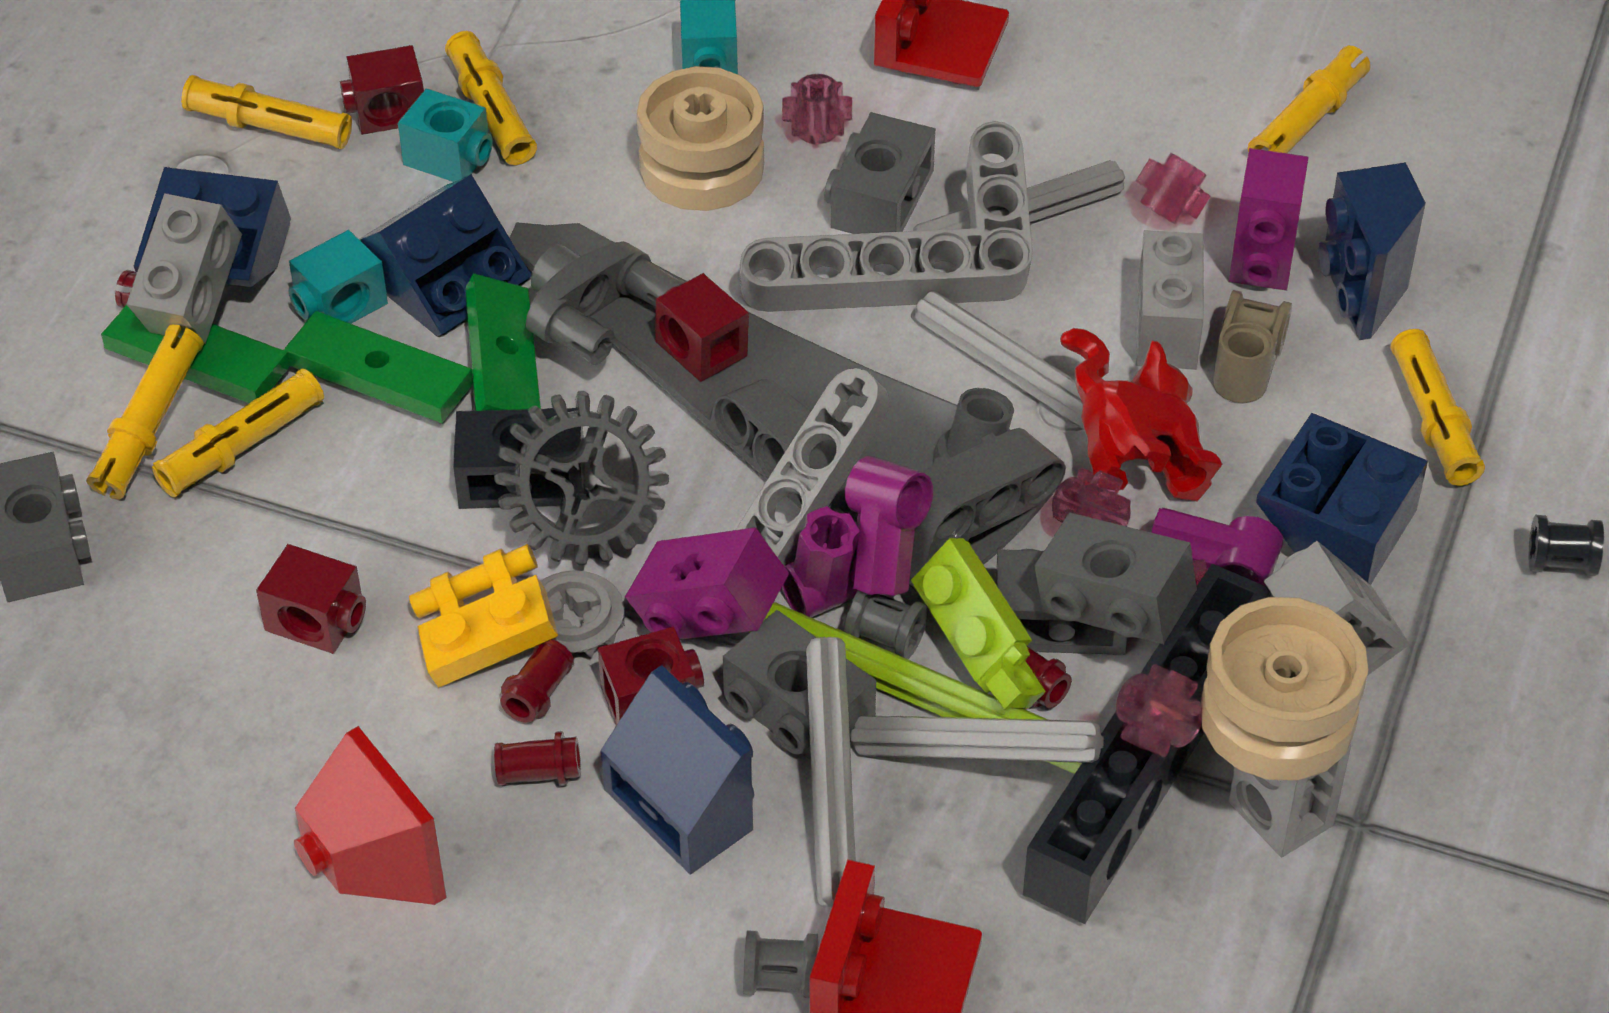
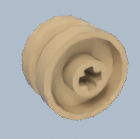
M695 66L669 72L654 80L640 95L637 109L638 135L641 141L639 148L640 173L646 188L660 201L680 209L699 211L729 207L751 195L762 181L764 170V142L762 139L764 105L757 88L741 75L721 68Z
M1267 597L1238 607L1220 622L1210 643L1207 661V678L1204 682L1201 700L1202 729L1215 752L1238 770L1267 780H1301L1326 772L1346 755L1355 733L1360 711L1359 703L1364 693L1368 675L1366 647L1350 623L1328 607L1301 598Z

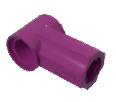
M866 456L854 465L847 478L845 487V500L848 507L858 513L857 527L860 530L856 555L853 559L851 580L854 582L853 588L864 593L895 596L908 592L915 528L926 518L931 508L933 484L930 477L923 472L875 456Z
M825 506L807 514L805 528L799 535L796 559L794 562L784 565L789 575L782 586V590L792 610L808 617H813L854 599L858 590L853 588L854 582L851 578L853 559L856 555L860 530L850 513H838Z
M1162 507L1157 512L1151 532L1190 542L1195 574L1204 576L1213 563L1266 587L1267 585L1264 580L1273 574L1283 546V536L1278 528L1269 521L1253 516L1237 517L1227 525Z

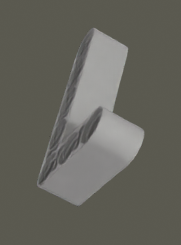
M998 121L984 123L976 128L972 134L966 167L970 216L969 229L758 239L747 245L741 254L740 291L742 298L750 307L766 312L917 305L919 300L924 299L930 291H937L954 303L1005 301L1015 298L1022 293L1027 284L1033 252L1023 143L1020 134L1014 127L1005 122ZM998 154L1005 161L993 163L985 160L982 156ZM1002 206L1011 213L1005 216H997L990 213L987 208ZM999 258L1008 259L1017 267L1003 270L995 267L991 261ZM946 261L955 265L957 270L948 273L940 272L934 269L932 264ZM879 264H889L895 267L898 272L888 276L880 275L872 268ZM825 266L832 267L839 274L831 278H822L814 274L813 271ZM769 269L779 273L780 276L775 280L764 281L756 278L753 274L759 270Z

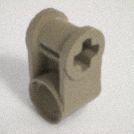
M1233 290L1231 292L1219 337L1213 376V386L1216 392L1224 399L1232 402L1248 403L1256 401L1264 395L1277 355L1280 356L1283 349L1292 311V303L1283 301L1279 306L1244 299L1241 291Z

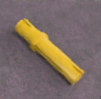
M461 31L452 35L445 44V52L459 73L458 84L464 96L473 100L476 105L486 108L488 128L501 150L503 159L510 165H520L529 161L537 151V144L529 134L514 103L502 85L503 74L498 64L487 58L480 46L478 37L473 32Z
M1348 45L1343 47L1323 70H1316L1304 81L1303 91L1258 136L1248 143V152L1249 148L1262 150L1266 147L1268 151L1288 153L1326 113L1335 112L1345 103L1347 92L1370 71L1371 64L1369 58L1366 56L1352 68L1351 64L1363 51L1355 46Z
M191 75L186 80L182 91L181 103L183 109L227 119L229 126L243 129L248 124L285 135L331 145L337 149L345 148L350 138L352 117L349 114L337 113L257 93L252 85L239 82L233 87Z
M171 324L167 327L165 336L121 418L113 419L109 425L107 433H109L110 439L93 471L89 473L86 479L87 484L99 494L105 496L110 486L113 488L110 498L122 499L143 456L153 453L157 445L155 433L197 353L201 351L204 345L202 338L191 329L186 328L182 337L179 338L180 325Z
M1416 328L1405 330L1395 336L1391 342L1390 349L1398 361L1411 396L1423 419L1420 430L1428 446L1435 448L1444 468L1445 477L1450 484L1462 486L1473 483L1484 473L1485 464L1478 455L1470 436L1472 429L1470 418L1463 408L1456 405L1425 331Z
M300 369L294 376L261 397L256 398L217 425H203L194 432V439L162 460H157L153 463L152 471L157 482L168 495L176 497L181 494V491L212 471L224 472L235 464V457L268 435H271L311 407L322 403L324 393L319 382L308 370Z

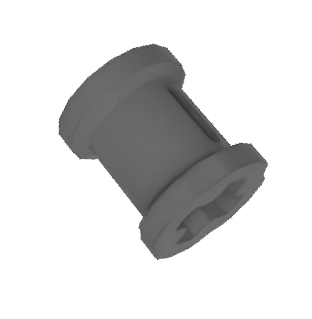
M858 590L846 618L845 632L857 638L864 636L895 648V654L909 659L921 641L927 624L929 609L926 604L918 601L910 606L882 594H868Z
M747 930L743 994L754 995L758 988L801 990L805 998H810V974L817 956L818 934H807L804 940L761 938L758 931Z

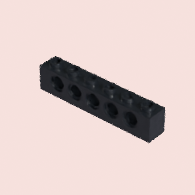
M1213 563L1210 565L1164 645H1158L1102 731L1104 747L1101 748L1099 759L1092 763H1082L1028 845L1023 886L1024 896L1086 924L1204 734L1202 729L1201 700L1204 682L1207 678L1210 643L1220 622L1241 605L1271 597L1268 587Z

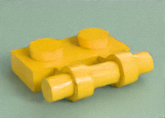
M528 544L507 553L500 548L484 555V563L454 576L447 571L431 578L429 587L409 595L411 606L419 619L440 610L441 616L417 626L428 674L438 688L558 637L547 592L538 576L534 575L520 582H517L516 579L517 576L538 568L534 553ZM493 587L494 593L464 605V599Z

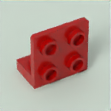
M882 0L875 13L874 65L905 73L951 81L957 84L979 87L983 83L1009 22V11L964 0Z
M847 859L810 974V1013H962L982 944V932L979 929L884 908L885 897L874 894L875 865Z

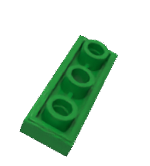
M473 273L465 290L476 411L529 409L533 405L541 409L533 333L529 332L526 328V319L530 309L529 289Z
M127 305L101 333L105 349L147 365L150 364L165 336L149 332ZM212 324L206 344L204 343L201 351L197 353L184 379L250 403L272 390L289 369V356L287 351Z
M318 311L312 314L283 349L288 352L290 366L299 370L306 369L315 376L439 423H443L473 384L472 369Z

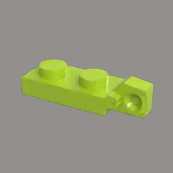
M949 538L911 579V582L972 678L984 692H991L1004 710H1009L1010 708L1029 709L1045 693L1042 685L1025 661L1030 656L1027 645L1032 639L969 542L965 541L964 538Z

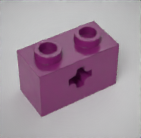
M1249 148L1229 282L1287 291L1308 156Z
M756 527L661 540L656 542L626 593L625 598L641 617L645 627L651 633L674 626L679 639L757 631L780 592L789 572Z

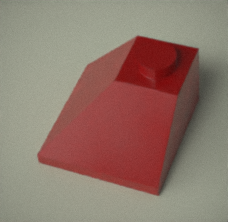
M359 726L346 732L295 807L301 836L294 840V845L301 861L313 876L323 872L339 894L436 905L446 899L447 896L433 816Z

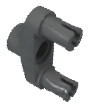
M624 241L600 247L581 256L564 245L555 244L541 255L533 269L531 286L538 293L528 311L526 328L529 332L547 343L557 342L585 358L588 363L598 365L606 359L612 349L613 343L611 340L614 339V331L604 328L589 317L622 295L628 296L632 294L656 307L657 297L665 294L672 287L685 283V281L678 280L663 271L660 267L651 263L648 254Z

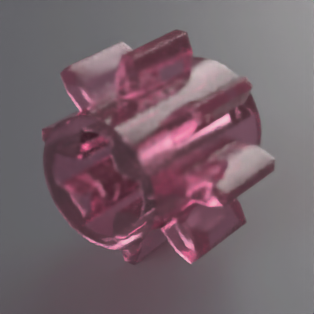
M810 74L801 78L798 83L792 82L791 96L782 98V121L791 122L792 136H799L800 139L810 144H824L833 140L837 135L843 136L844 121L852 120V97L843 96V83L841 81L836 82L835 79L825 74Z
M1171 152L1163 164L1149 158L1135 181L1147 189L1139 202L1175 225L1183 213L1197 219L1211 195L1200 188L1207 175Z
M1080 468L1077 477L1067 478L1055 491L1052 500L1053 518L1063 523L1070 512L1127 527L1131 515V500L1117 494L1122 486V479L1101 470L1093 475V472Z
M1157 664L1152 665L1149 676L1146 674L1132 676L1121 688L1116 701L1118 718L1128 724L1122 732V739L1162 757L1167 756L1170 745L1182 747L1191 742L1202 724L1201 704L1198 700L1191 697L1197 689V682Z

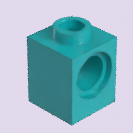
M680 0L682 69L695 66L712 67L738 74L735 0Z
M426 88L398 122L404 166L454 182L472 174L477 166L484 165L490 156L493 139L492 135L488 132L485 107Z
M349 229L289 260L293 286L288 291L289 297L297 313L305 320L309 319L315 311L352 324L388 304L382 261Z

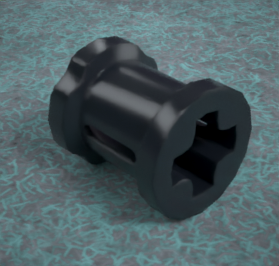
M1535 514L1529 538L1528 560L1530 571L1542 572L1545 566L1583 569L1586 576L1598 575L1603 558L1604 526L1602 520H1590L1587 525L1549 522L1546 515Z

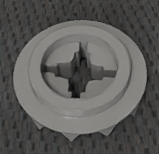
M564 571L540 580L546 589L558 632V637L553 638V640L566 646L571 653L583 651L590 658L593 657L598 646L614 643L618 629L625 626V611L623 598L610 581L602 576L586 571ZM567 603L569 609L574 610L578 617L583 616L582 626H572L568 619H563V604Z

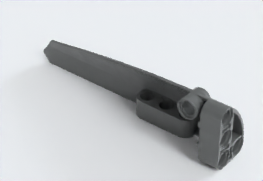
M516 222L509 237L531 272H533L541 255L552 245H564L581 256L600 247L615 243L580 223L541 225ZM660 267V269L677 278L678 280H683L687 282L686 280ZM632 294L628 296L622 295L589 317L604 328L614 331V339L611 342L766 479L769 478L833 378L847 369L855 368L865 370L886 389L889 396V410L859 460L866 456H875L923 472L930 477L933 484L931 508L926 518L915 528L909 586L917 593L918 591L911 582V579L949 538H964L965 541H968L984 565L997 554V549H1003L1032 520L1054 494L1064 478L1066 470L1064 461L1022 428L1009 429L1014 414V407L1012 402L998 391L988 388L968 389L961 394L958 405L869 369L750 312L748 356L700 382L655 342L656 307ZM852 394L848 398L847 404L850 407L855 405L862 408L868 398L864 394L862 396ZM835 419L831 423L844 436L848 434L850 429L846 425L843 427ZM822 441L812 449L809 455L810 468L822 469L834 460L837 450L835 441ZM846 478L829 508L838 513H850L857 525L858 513L852 511L845 500ZM800 494L787 495L800 509L802 508Z

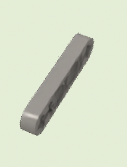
M855 368L847 369L833 378L735 529L756 527L761 534L765 527L768 528L780 540L775 544L768 537L765 538L763 536V538L783 565L794 562L796 558L799 535L805 528L807 514L825 506L829 507L886 417L889 410V396L886 389L865 370ZM852 394L856 396L864 394L868 399L865 405L860 408L855 405L850 407L847 404L848 398ZM834 419L843 427L846 425L850 429L846 436L831 425ZM822 441H835L837 450L834 460L822 469L810 468L809 455L812 449ZM789 494H800L802 508L799 514L788 523H777L775 519L777 503Z

